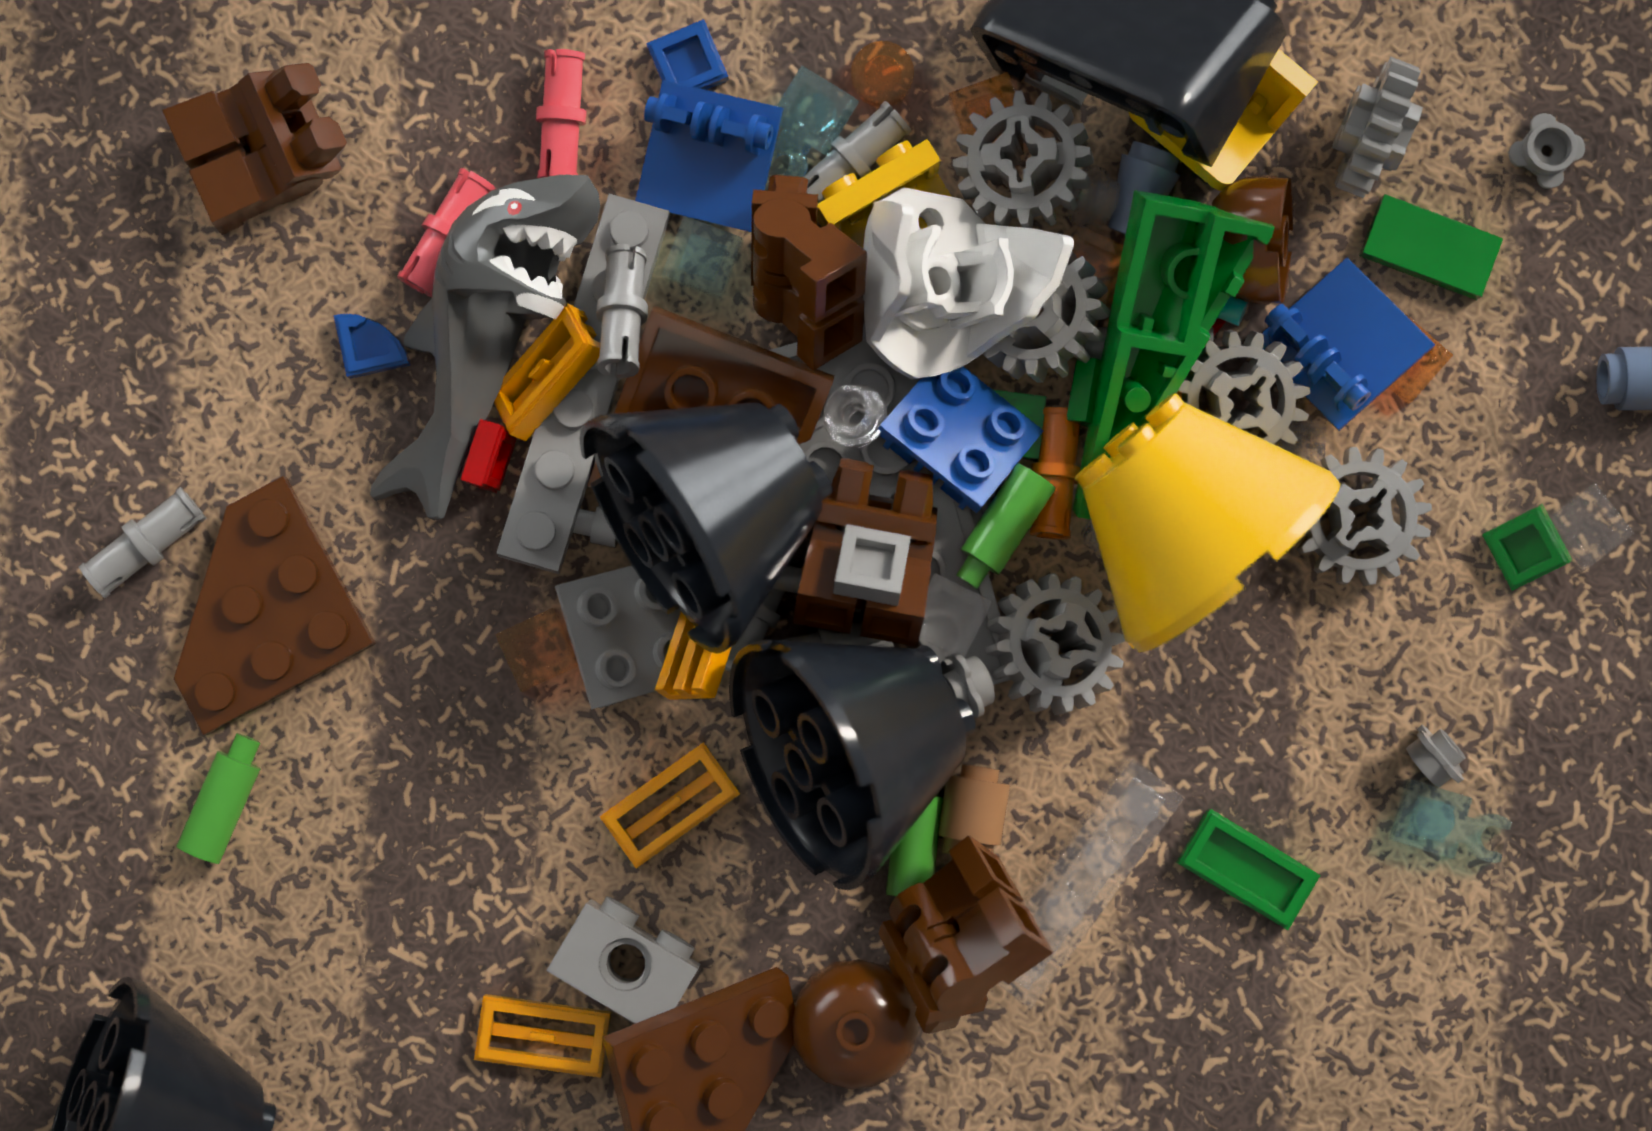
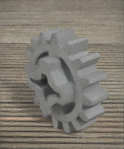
M1390 57L1388 62H1385L1379 77H1376L1373 87L1366 84L1358 85L1332 148L1345 153L1337 170L1339 173L1334 182L1336 188L1364 198L1366 194L1370 193L1374 181L1378 180L1382 168L1392 171V169L1397 170L1423 107L1410 102L1418 86L1417 80L1421 73L1419 67Z
M1022 90L1015 91L1013 106L1004 108L1003 104L996 97L990 99L993 114L986 119L982 115L973 112L969 118L976 132L974 135L958 134L956 139L960 149L967 154V156H961L953 160V167L957 175L966 177L958 184L964 199L975 198L972 207L981 219L995 210L994 220L997 225L1008 226L1012 218H1018L1023 228H1032L1034 217L1040 215L1043 216L1050 226L1057 224L1054 209L1061 204L1065 208L1074 211L1078 205L1071 192L1073 187L1089 189L1091 184L1088 174L1079 168L1094 163L1091 148L1082 146L1089 138L1084 124L1071 125L1074 116L1071 107L1067 104L1060 106L1052 112V103L1049 95L1043 92L1037 98L1034 105L1027 104ZM1035 126L1051 131L1061 142L1057 143L1055 137H1041L1035 132ZM997 136H999L998 139H997L994 143H992L993 140H994ZM1025 142L1032 157L1027 158L1026 168L1023 169V181H1021L1015 166L1020 165L1021 155L1024 154L1023 144ZM990 180L992 185L1004 184L1010 189L1011 198L996 193L985 181ZM1052 180H1056L1047 190L1042 192Z
M1071 252L1060 286L1042 305L1041 309L1044 308V311L1041 315L1003 338L985 351L984 356L998 368L1003 366V370L1013 378L1019 380L1026 372L1037 383H1044L1048 368H1052L1062 378L1068 376L1069 366L1067 361L1072 357L1087 363L1090 357L1084 348L1088 340L1103 342L1105 337L1094 326L1095 321L1110 317L1111 312L1102 301L1097 300L1107 293L1108 289L1097 276H1093L1096 269L1083 256L1077 259V256Z
M1224 330L1222 337L1223 346L1218 347L1209 339L1202 350L1203 356L1196 360L1178 390L1182 392V401L1199 409L1198 400L1200 389L1202 388L1206 391L1208 411L1206 413L1240 429L1255 427L1261 431L1256 436L1269 443L1275 444L1281 439L1295 444L1298 439L1288 427L1292 420L1307 421L1309 416L1305 411L1296 408V399L1311 394L1310 387L1293 383L1292 380L1303 369L1301 362L1290 360L1282 363L1280 360L1284 356L1287 346L1281 342L1274 341L1265 350H1262L1264 336L1259 332L1250 331L1245 338L1244 344H1241L1240 337L1237 331ZM1232 358H1252L1249 363L1244 362L1237 371L1224 372L1216 367L1220 363ZM1275 382L1278 389L1276 411L1272 409L1270 388ZM1233 388L1244 391L1243 396L1249 401L1244 411L1233 408L1234 403L1228 398Z
M1350 447L1344 451L1343 465L1331 454L1320 460L1321 467L1331 471L1337 480L1350 475H1364L1373 478L1364 489L1353 490L1345 483L1340 484L1337 495L1326 509L1329 514L1331 529L1329 535L1325 537L1319 518L1306 532L1307 540L1302 542L1297 548L1299 555L1312 551L1319 555L1313 569L1318 574L1325 572L1332 566L1337 567L1336 581L1338 584H1348L1355 572H1358L1363 586L1376 584L1377 568L1389 579L1399 576L1401 572L1396 559L1399 557L1407 562L1417 561L1420 554L1410 543L1412 539L1428 538L1431 530L1425 526L1417 524L1418 516L1431 511L1432 505L1425 502H1416L1413 495L1422 488L1424 482L1422 479H1417L1406 483L1401 476L1406 469L1407 462L1401 459L1386 467L1383 465L1384 450L1379 448L1371 451L1366 461H1362L1357 447ZM1394 497L1399 506L1400 526L1393 521L1391 500ZM1373 499L1368 506L1370 510L1366 515V519L1372 524V527L1365 526L1348 534L1352 529L1350 524L1355 518L1354 513L1348 508H1354ZM1361 543H1369L1375 549L1383 551L1382 554L1371 559H1356L1347 556L1350 551L1354 550Z
M1053 573L1039 578L1038 584L1033 579H1030L1015 586L1017 596L1013 594L1001 598L997 603L1006 617L999 616L988 621L987 624L988 629L999 635V642L985 647L986 654L1000 656L1003 664L992 673L994 679L1010 677L1014 683L1009 690L1008 697L1011 700H1015L1029 694V710L1035 713L1047 709L1050 704L1054 715L1071 712L1073 705L1081 709L1095 704L1094 692L1100 694L1111 690L1114 686L1105 672L1122 668L1124 663L1118 656L1111 654L1112 646L1125 641L1123 634L1110 633L1108 624L1118 616L1116 609L1101 612L1097 605L1103 593L1096 589L1085 595L1080 594L1082 588L1081 578L1076 576L1063 581L1060 585L1057 574ZM1050 604L1049 609L1042 612L1041 618L1037 617L1032 620L1026 618L1037 605ZM1053 634L1052 640L1047 635ZM1071 670H1084L1074 683L1068 686H1061L1062 680L1069 678Z

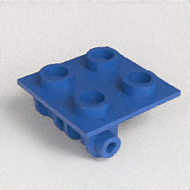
M662 80L659 97L650 96L645 106L644 120L653 124L635 201L668 210L670 213L751 232L753 190H765L784 108Z
M1345 258L1291 308L1288 309L1284 304H1279L1271 310L1264 320L1269 327L1262 333L1264 336L1262 350H1265L1274 341L1281 342L1287 348L1280 361L1282 363L1290 360L1301 362L1303 369L1292 378L1293 383L1310 387L1311 394L1305 397L1338 431L1346 426L1435 346L1349 258Z
M962 366L941 375L921 378L880 424L877 434L886 441L883 444L886 450L891 449L909 464L914 459L918 461L913 471L921 472L924 467L933 473V486L941 479L944 483L940 489L959 503L958 507L962 511L968 506L977 514L1044 430Z

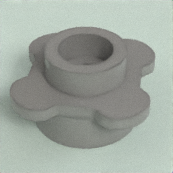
M1542 113L1536 115L1530 121V131L1522 141H1517L1510 146L1508 155L1510 162L1515 167H1525L1537 176V182L1541 187L1552 189L1563 182V172L1573 161L1583 157L1585 144L1583 139L1575 135L1568 126L1556 122L1553 115ZM1543 146H1549L1552 149L1551 156L1547 157L1542 154L1541 149Z
M962 655L953 657L952 661L950 659L941 661L942 675L950 686L955 698H962L971 708L974 717L982 716L984 714V707L993 704L995 699L993 682L983 662L976 656L965 659Z
M1423 724L1418 727V739L1406 747V750L1423 774L1438 788L1451 778L1457 783L1464 780L1462 777L1464 772L1459 764L1466 758L1456 743L1442 729L1432 734Z

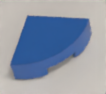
M356 314L333 315L346 377L349 379L411 366L409 356L402 343L382 324Z

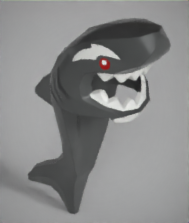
M555 175L506 185L492 190L469 205L452 223L439 251L434 271L432 298L418 314L406 333L403 346L411 350L433 354L435 357L436 387L434 413L419 438L381 470L370 490V496L375 501L398 493L411 491L417 494L428 518L432 520L444 518L465 459L469 454L479 420H486L499 393L525 321L546 317L556 320L566 305V300L562 295L563 284L555 276L559 262L570 258L573 247L584 242L598 222L600 211L599 193L588 175Z

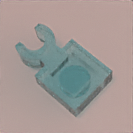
M801 65L777 107L784 108L779 126L783 130L776 139L770 168L779 156L788 155L790 163L783 175L800 177L806 175L808 170L806 155L811 147L827 156L832 147L830 144L839 136L859 101Z
M1406 779L1389 840L1449 859H1455L1460 842L1465 844L1468 852L1476 859L1498 863L1501 862L1502 854L1487 850L1483 846L1481 841L1482 833L1489 826L1510 830L1512 822L1504 816L1491 813L1480 814L1474 818L1468 817L1472 798L1413 779Z

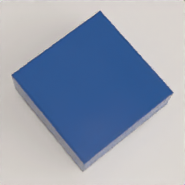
M704 19L646 43L661 81L666 80L704 90L729 81L726 69Z

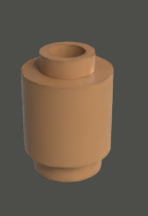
M962 764L960 776L952 775L946 782L938 835L944 837L941 852L950 854L949 850L968 835L992 852L994 851V845H1001L1010 784L998 782L1000 770Z

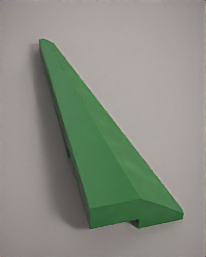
M1134 190L1100 363L1092 424L1088 425L1080 471L1103 453L1110 458L1111 456L1103 447L1115 435L1131 423H1134L1138 428L1145 423L1150 424L1145 417L1168 396L1175 392L1177 393L1211 337L1209 330L1228 299L1235 297L1245 282L1243 275L1253 260L1254 240L1267 245L1273 236L1275 228L1272 224L1234 215L1197 201ZM1225 231L1248 235L1247 240L1234 245L1223 240ZM1077 482L1072 510L1078 518L1091 520L1083 488Z

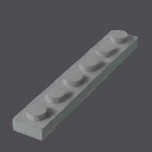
M608 194L574 303V307L585 312L588 318L585 324L593 327L597 336L594 340L598 342L601 340L602 322L596 317L598 299L604 295L606 250L613 245L630 244L628 261L633 260V249L635 246L645 250L647 261L644 270L642 298L645 300L669 222L670 212L668 210ZM596 362L559 405L554 408L543 423L535 429L496 553L499 557L560 575L595 463L594 455L586 460L582 457L580 431L582 426L594 417L610 414L620 382V378H614L616 363H612L611 373L609 376H606L598 371Z

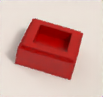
M480 419L460 480L474 487L497 494V491L501 490L517 438L509 435L504 426Z

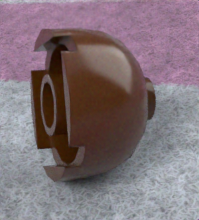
M1272 175L1244 177L1225 187L1214 198L1211 206L1234 215L1272 224L1275 228L1273 236L1267 245L1254 240L1253 260L1243 275L1245 282L1235 297L1253 304L1269 305L1270 303H1284L1292 251H1288L1289 231H1293L1294 219L1291 178H1278ZM1225 231L1223 240L1231 245L1245 241L1248 238V235Z
M860 959L835 961L812 974L797 994L794 1005L795 1010L791 1020L794 1046L806 1068L824 1082L850 1090L875 1087L896 1075L913 1054L919 1031L918 1021L914 1015L916 1005L905 984L899 981L893 972L884 965Z

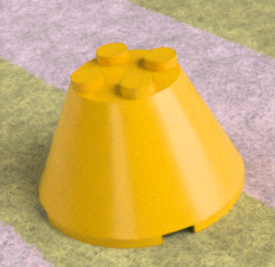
M1176 392L1158 404L1145 417L1150 424L1145 423L1138 428L1134 423H1131L1121 430L1103 447L1111 457L1108 458L1103 453L1080 471L1075 480L1083 488L1125 641L1133 649L1136 648L1139 653L1152 650L1188 630L1245 587L1236 576L1261 555L1268 552L1274 560L1279 559L1329 507L1340 489V482L1332 472L1184 403Z

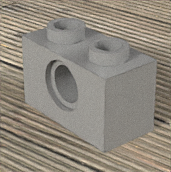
M606 896L602 905L591 899L583 907L546 971L635 1024L676 1008L701 965L690 958L695 948L667 930L662 929L656 938L639 928L635 923L640 915L611 897ZM623 944L637 947L645 958L644 972L640 976L630 979L619 976L613 970L610 960L611 953L615 947Z

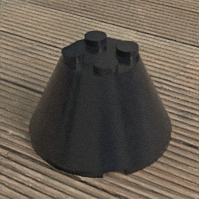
M744 403L596 416L582 426L580 431V448L582 457L585 460L592 455L595 457L601 478L590 484L617 542L640 579L645 583L646 588L668 615L679 609L695 626L687 632L688 637L709 652L722 653L738 642L821 514L822 500L832 494V487L827 475L816 462H808L801 447L795 440L799 437L796 422L790 412L781 404H776L769 409L759 403Z
M765 639L742 648L732 663L729 678L731 716L735 718L743 714L750 746L740 750L741 756L756 793L774 827L793 854L812 874L817 875L827 871L839 879L833 882L835 888L851 890L867 883L875 876L963 762L966 753V737L973 734L976 729L971 708L962 698H955L950 686L942 675L941 664L936 653L926 645L916 649Z
M124 977L109 991L108 997L118 1000L108 1017L94 1014L86 1030L65 1082L51 1131H272L276 1116L275 1104L264 1102L262 1085L145 982Z

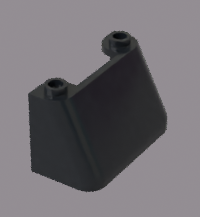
M989 0L982 7L970 28L973 37L993 69L1020 83L1026 73L1030 78L1039 82L1046 75L1137 115L1145 120L1151 132L1161 136L1165 130L1175 137H1184L1187 141L1181 150L1183 155L1211 168L1287 35L1282 20L1275 13L1277 4L1273 0Z

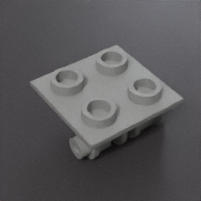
M632 566L556 585V592L591 710L655 692V687L681 611L677 609L667 615Z

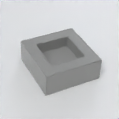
M846 524L833 594L898 606L911 536Z

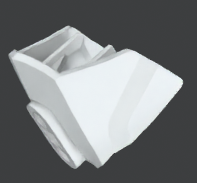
M903 187L879 201H874L867 220L863 248L867 252L865 294L863 295L867 343L885 363L911 380L941 375L970 363L1010 333L1037 317L1042 305L1060 286L1074 246L1073 238L1034 228L985 224L963 199ZM919 216L926 221V228L920 229Z

